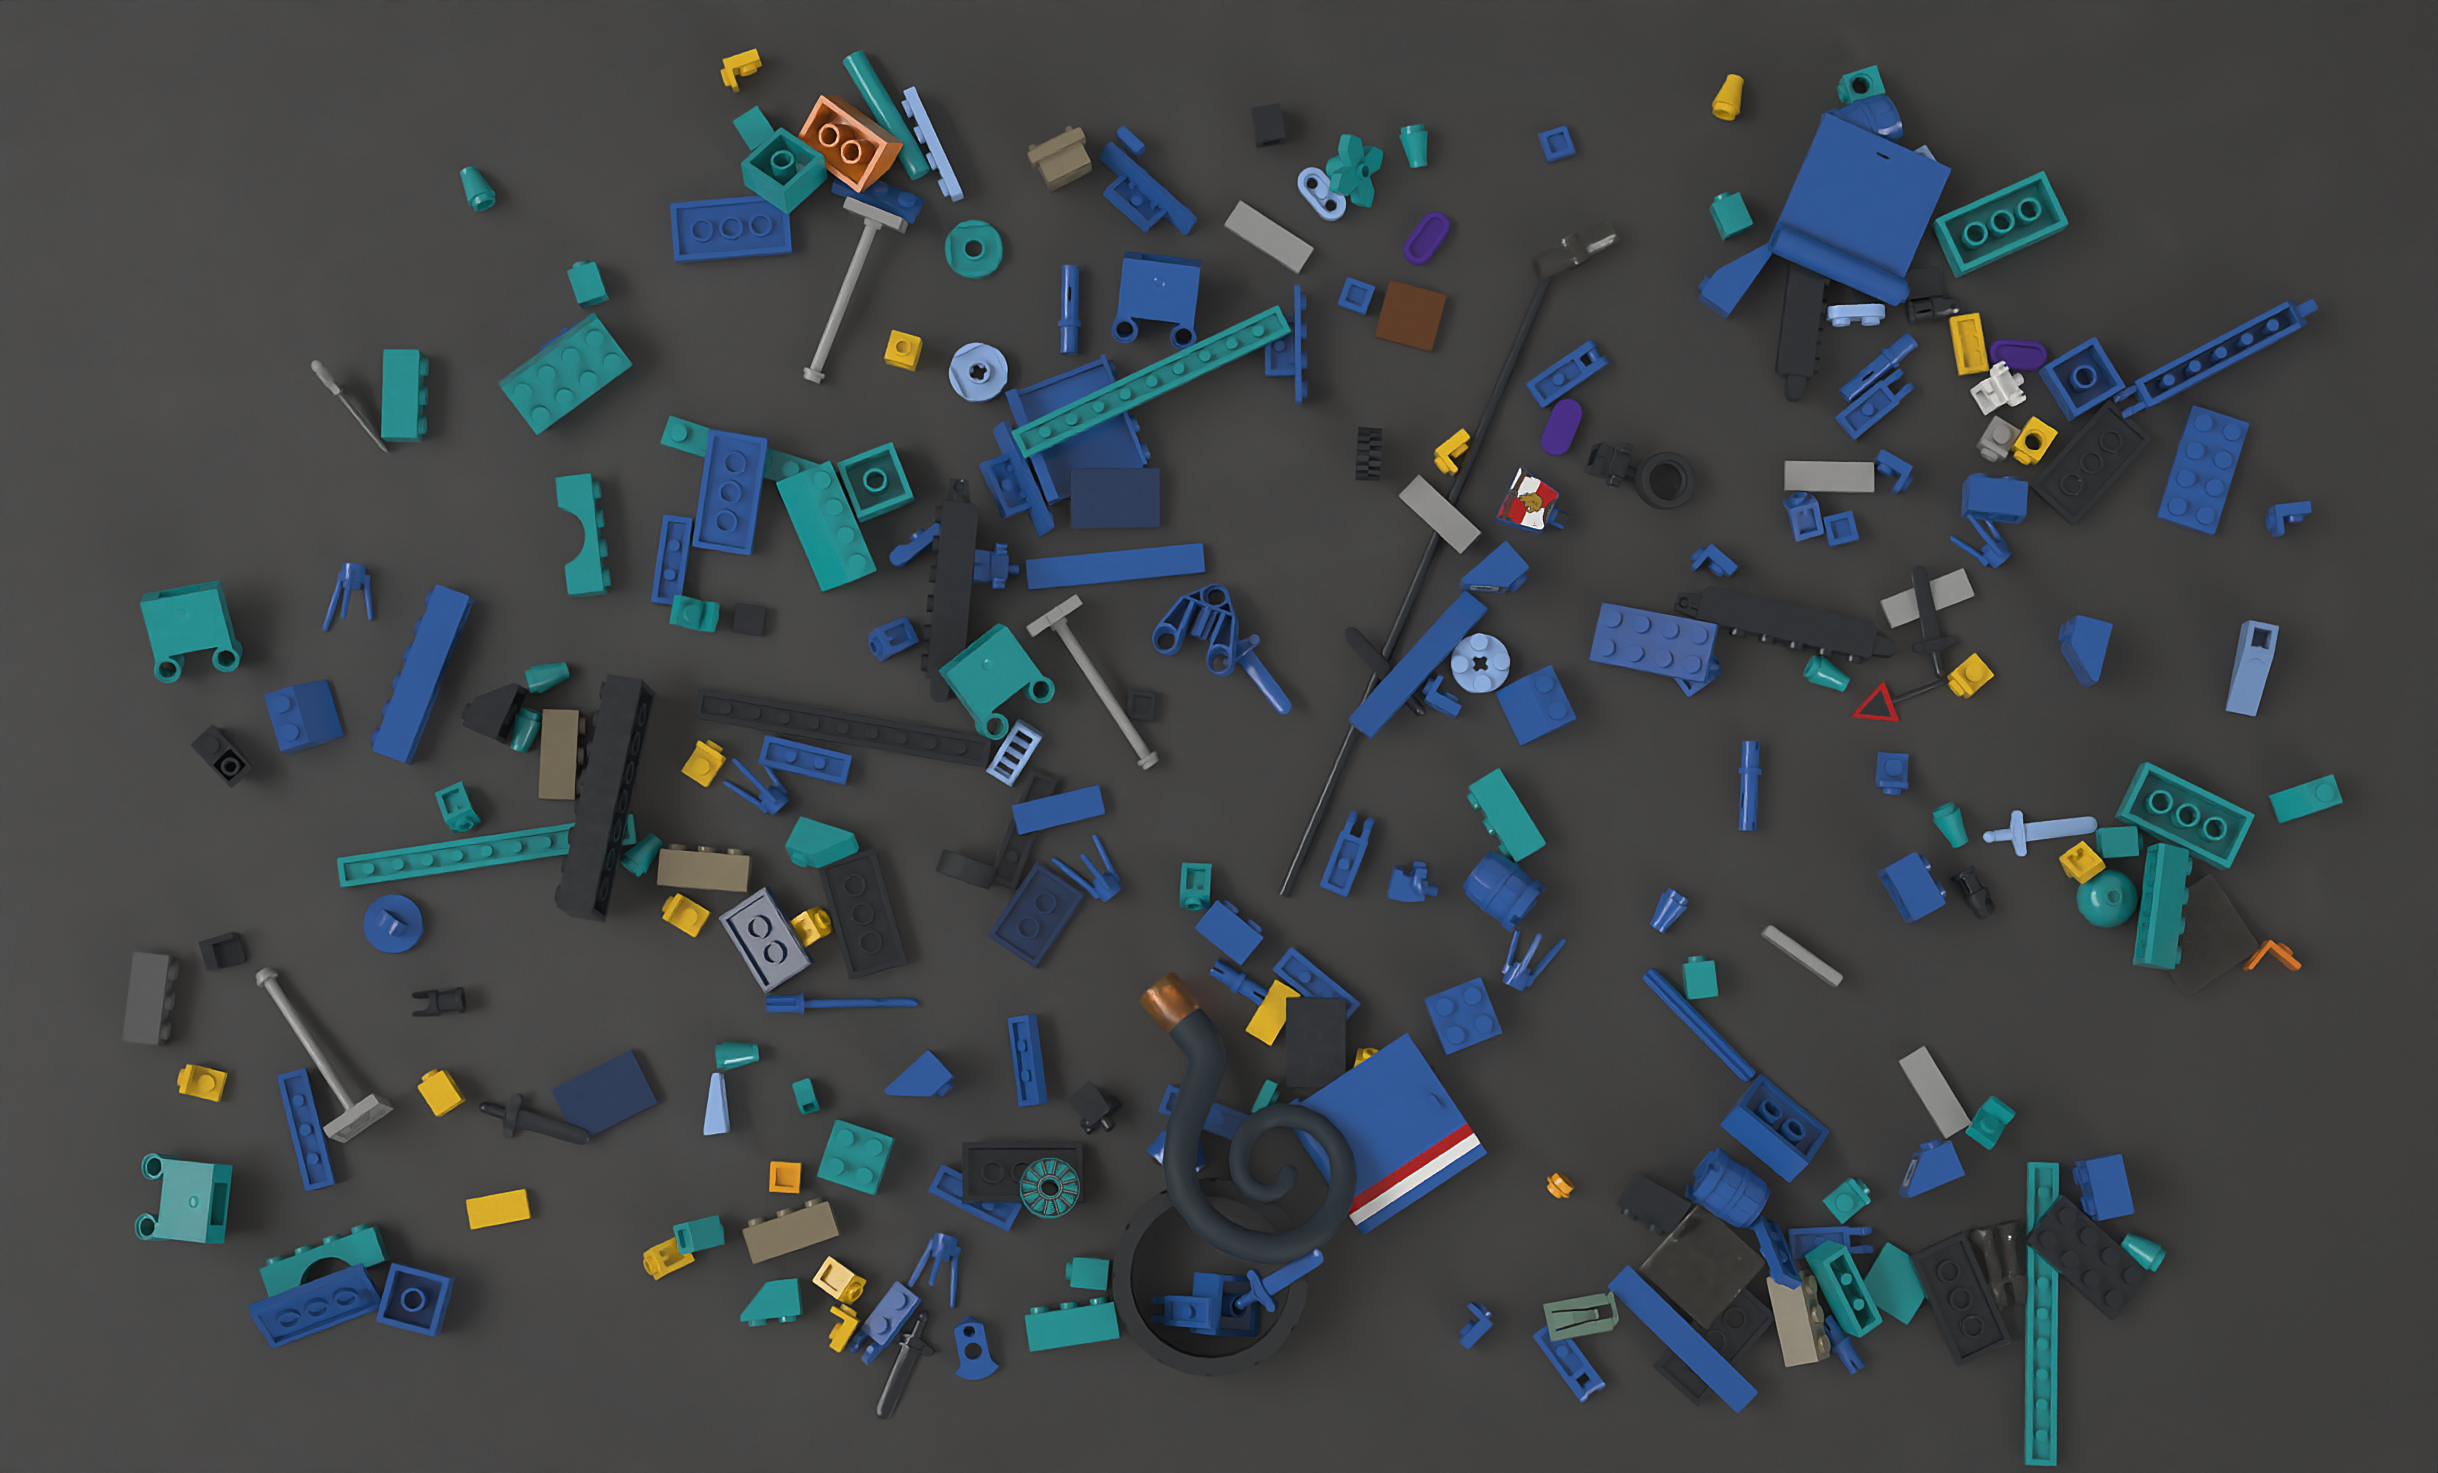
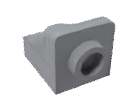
M1995 415L1976 448L1981 450L1980 454L1987 460L2002 462L2009 454L2008 452L2021 430Z

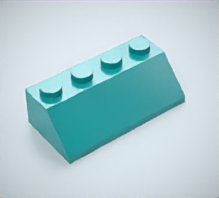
M831 460L776 482L822 592L877 571Z
M2163 843L2147 847L2133 965L2172 970L2175 969V964L2180 963L2181 947L2178 946L2179 934H2183L2185 927V917H2181L2182 905L2187 904L2189 888L2185 887L2186 875H2190L2192 869V858L2188 857L2189 850Z

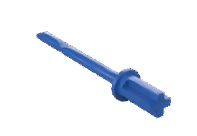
M801 992V995H766L767 1013L801 1012V1015H804V1008L913 1007L918 1005L917 998L804 999V992Z

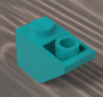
M791 1278L766 1282L740 1315V1321H748L749 1327L766 1325V1319L778 1317L779 1323L797 1321L796 1315L803 1314L800 1279Z

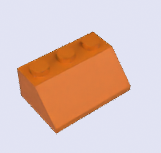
M821 94L797 137L821 153L825 158L826 169L858 193H863L890 169L904 144L839 95Z

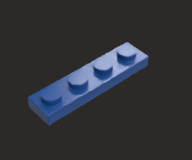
M308 1068L276 1075L305 1192L337 1184Z

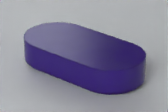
M1434 211L1426 214L1406 240L1403 247V255L1405 260L1411 265L1421 266L1426 264L1447 237L1450 230V222L1443 213Z
M1998 339L1988 348L1987 358L1992 366L2000 361H2005L2006 364L2004 366H2008V370L2034 372L2045 365L2048 353L2044 345L2037 341Z
M1560 400L1553 408L1541 437L1542 449L1550 456H1561L1570 447L1582 418L1581 406L1575 400Z

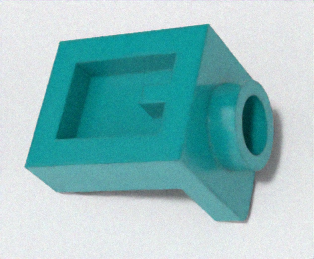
M674 595L669 624L694 631L714 632L719 620L720 604L682 595Z
M462 781L435 793L444 821L454 834L468 831L473 826L481 823L480 817L473 808L467 788Z
M1182 862L1180 908H1187L1190 911L1210 908L1212 864Z
M1266 1079L1250 1112L1254 1113L1260 1108L1274 1105L1280 1092L1275 1090L1278 1084Z
M1991 1096L1977 1110L1965 1133L1990 1150L1996 1144L2003 1129L2013 1119L2016 1112L1995 1096Z
M1847 1178L1826 1196L1822 1202L1840 1224H1843L1864 1205H1868L1871 1202V1199L1867 1196L1871 1192L1860 1179L1855 1181L1853 1178Z

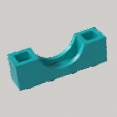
M591 473L555 477L558 507L562 511L577 516L585 530V543L582 551L573 561L565 565L568 595L571 598L607 594V586H611V575L609 568H604L603 557L608 556L606 539H601L600 528L605 527L603 510H598L597 498L602 497L600 481H595V477Z
M368 1223L352 1228V1234L341 1238L339 1233L322 1239L324 1245L313 1249L312 1244L295 1249V1256L284 1259L283 1255H279L266 1260L267 1266L259 1270L268 1296L272 1297L306 1284L311 1269L318 1262L328 1257L342 1259L351 1266L363 1263L366 1269L390 1260L379 1227H369Z

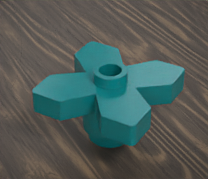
M1342 134L1338 147L1339 155L1330 158L1326 165V175L1331 180L1329 191L1340 196H1348L1350 194L1352 203L1360 207H1371L1375 190L1370 175L1380 169L1384 153L1375 146L1362 147L1361 139L1354 135Z

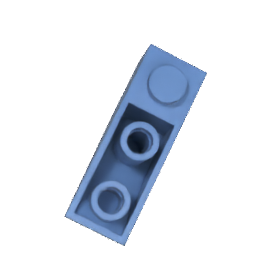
M2252 620L2242 624L2225 711L2256 716L2274 656L2279 626Z

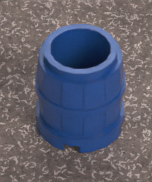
M1877 94L1861 100L1857 99L1838 110L1834 108L1824 112L1896 144L1903 135L1898 111L1892 100L1886 95L1881 96Z
M1490 851L1475 867L1462 888L1466 890L1465 894L1480 907L1479 909L1500 921L1501 926L1511 933L1514 925L1517 927L1536 904L1537 900L1535 898L1539 893L1543 894L1547 886L1538 879L1534 880L1519 864L1514 863L1500 852L1494 853Z
M1716 1147V1152L1711 1150L1693 1173V1176L1696 1177L1693 1186L1687 1184L1685 1197L1695 1204H1701L1717 1219L1720 1218L1737 1228H1747L1764 1208L1770 1195V1189L1767 1187V1183L1752 1172L1748 1166L1729 1158L1730 1156L1727 1152Z

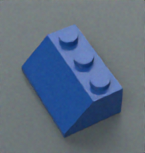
M1761 1073L1734 1104L1720 1124L1731 1136L1736 1138L1788 1183L1809 1164L1830 1130Z

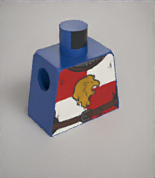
M1520 467L1495 522L1541 534L1546 523L1563 530L1570 513L1554 506L1559 497V493Z

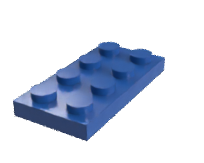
M761 196L670 203L675 263L793 253L790 213L786 214Z
M2195 405L2190 407L2156 515L2157 519L2210 536L2215 535L2249 423Z
M709 429L692 546L748 556L752 555L769 438Z
M1602 602L1589 660L1591 662L1706 684L1719 626L1713 623Z
M363 1263L250 1304L248 1308L250 1316L273 1349L379 1309L382 1294Z

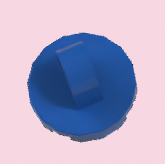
M389 894L378 898L369 906L364 915L363 929L367 940L374 948L384 953L398 954L410 950L419 942L424 932L423 914L413 900L403 895Z

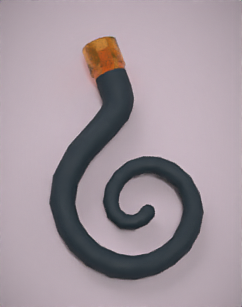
M1176 972L1167 974L1141 996L1139 1004L1156 1025L1169 1034L1188 1058L1185 1077L1166 1127L1162 1166L1170 1200L1193 1232L1213 1247L1240 1260L1277 1264L1303 1258L1331 1239L1344 1223L1354 1203L1357 1174L1353 1151L1342 1132L1322 1114L1302 1105L1278 1103L1260 1108L1241 1123L1232 1139L1229 1164L1232 1180L1241 1193L1264 1204L1281 1200L1293 1190L1298 1179V1171L1295 1166L1291 1164L1284 1165L1279 1171L1278 1178L1273 1183L1265 1184L1255 1179L1248 1163L1250 1149L1257 1136L1267 1129L1283 1126L1311 1134L1323 1147L1329 1158L1330 1165L1328 1195L1320 1209L1306 1223L1293 1230L1276 1233L1248 1230L1230 1221L1214 1209L1200 1189L1196 1160L1200 1133L1226 1070V1052L1222 1036L1215 1024L1197 1004L1198 999Z

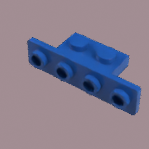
M1110 141L1105 146L1099 159L1118 178L1105 189L1103 196L1145 233H1148L1162 218H1165L1186 236L1196 223L1197 217L1188 207L1172 196L1167 188L1161 186L1144 168L1128 157L1123 149Z
M1294 284V316H1284L1291 333L1265 345V377H1295V406H1301L1302 398H1307V380H1301V369H1307V351H1301V339H1306L1307 337L1306 321L1301 322V310H1306V292H1300V284Z
M1006 420L993 429V434L1002 452V456L984 461L979 467L1002 519L1028 511L1038 536L1041 537L1055 527L1053 515L1044 503L1040 485L1033 478L1028 458L1024 460L1011 434V431L1015 429Z

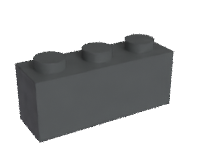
M133 952L122 1041L165 1045V1040L169 1039L171 1022H168L169 1010L173 1009L175 1003V993L171 992L173 980L177 979L179 964L175 962V956Z

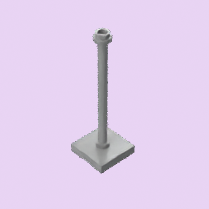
M848 196L843 208L854 215L864 218L863 224L866 226L810 369L804 367L803 370L805 372L803 378L818 384L825 377L824 374H821L823 365L876 231L885 226L905 234L909 224L899 216Z
M1075 594L1025 627L1031 638L1048 626H1050L1052 631L1056 630L1141 758L1137 762L1138 765H1142L1145 770L1159 761L1156 756L1158 753L1156 750L1150 752L1066 625L1068 620L1065 615L1083 604L1077 594Z
M267 967L256 974L257 985L259 987H266L345 1108L342 1115L323 1127L329 1138L346 1143L394 1109L388 1099L374 1093L361 1102L355 1103L275 979L278 977V973L272 970L271 967Z

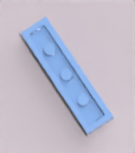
M915 87L904 90L906 100L901 103L908 118L914 116L918 124L913 129L920 144L926 142L930 153L925 155L932 171L935 169L939 170L942 179L938 180V184L944 197L950 195L953 203L963 199L962 190Z

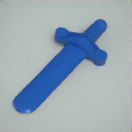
M1257 634L1242 640L1238 637L1236 662L1240 663L1278 713H1289L1292 706L1290 700L1252 650L1261 643V638ZM1226 656L1222 659V664L1225 667L1229 665V658Z
M1314 1249L1310 1254L1293 1260L1264 1279L1260 1276V1272L1257 1269H1251L1247 1272V1277L1250 1280L1252 1290L1238 1298L1235 1302V1307L1243 1310L1259 1301L1266 1306L1269 1312L1277 1310L1279 1304L1274 1299L1273 1294L1319 1266L1324 1258L1322 1252Z

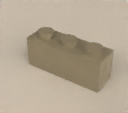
M543 709L539 799L576 801L582 793L580 765H585L586 749L581 747L582 735L586 736L587 718H583V713L579 710Z
M668 844V849H660L657 885L749 893L752 857L745 856L746 850L728 849L727 854L716 853V848L698 846V852L686 851V845Z
M822 1197L805 1202V1209L795 1212L794 1208L790 1207L776 1212L778 1218L767 1222L765 1216L748 1221L749 1228L742 1231L753 1264L842 1235L831 1200L823 1202Z
M1811 1268L1798 1270L1803 1283L1795 1290L1775 1283L1771 1276L1766 1278L1785 1367L1818 1362L1830 1357V1340L1825 1335L1823 1326L1824 1313L1818 1303L1816 1294L1817 1281L1812 1275Z

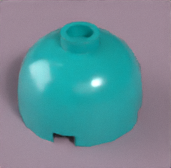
M2110 868L2103 869L2083 885H2079L2076 896L2077 906L2080 913L2093 926L2101 928L2118 927L2127 922L2136 911L2138 903L2137 888L2131 878L2123 872Z

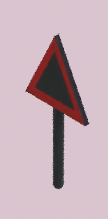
M1941 679L1890 698L1883 681L1850 717L1899 722L1893 706L1894 703L1942 686L1945 681Z

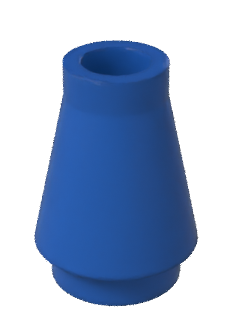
M1669 887L1665 893L1662 892L1653 919L1649 924L1658 931L1665 933L1669 926L1688 908L1686 904L1689 899Z

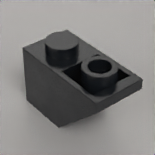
M211 725L190 745L230 788H233L254 768L240 748L221 728L215 725Z

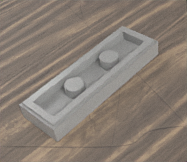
M1241 200L1224 224L1225 228L1296 274H1299L1314 251L1313 247Z
M1785 461L1784 492L1873 493L1874 462Z
M1420 475L1399 495L1414 512L1462 556L1483 535Z
M1964 568L1929 582L1936 611L1975 596ZM1914 588L1880 601L1891 629L1920 618Z
M1766 926L1760 934L1831 986H1838L1843 979V975L1774 926Z
M1925 1046L1920 1047L1898 1061L1944 1139L1971 1123Z

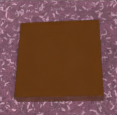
M1390 280L1374 338L1431 353L1447 295Z

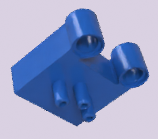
M1125 251L1118 313L1114 318L1111 328L1114 339L1120 343L1132 342L1139 330V318L1175 322L1172 327L1170 340L1176 349L1184 350L1194 345L1198 335L1195 317L1202 260ZM1123 321L1132 324L1133 330L1123 332L1119 329L1118 324ZM1185 328L1191 332L1192 337L1181 339L1176 332L1179 329Z

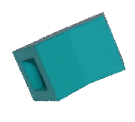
M811 1078L792 1083L802 1116L820 1110Z

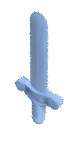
M2014 810L2011 813L2009 829L1987 831L1984 833L1983 839L1989 843L2011 840L2016 855L2024 856L2027 853V841L2089 834L2097 829L2098 823L2095 818L2087 816L2023 824L2022 812Z

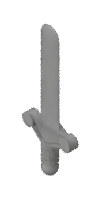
M314 360L311 363L312 370L317 372L316 375L332 391L333 396H338L378 446L387 452L383 442L342 393L344 389L337 384L336 379L323 366L321 361Z

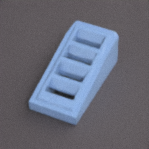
M1018 719L986 772L1012 787L1044 736V733L1025 721ZM1018 731L1029 736L1033 741L1029 743L1017 735ZM1013 741L1025 748V754L1011 746V742ZM1008 752L1019 759V764L1005 757L1004 753ZM999 761L1014 770L1012 775L997 766Z
M713 1073L711 1077L703 1129L704 1135L728 1133L731 1131L725 1080L722 1073Z

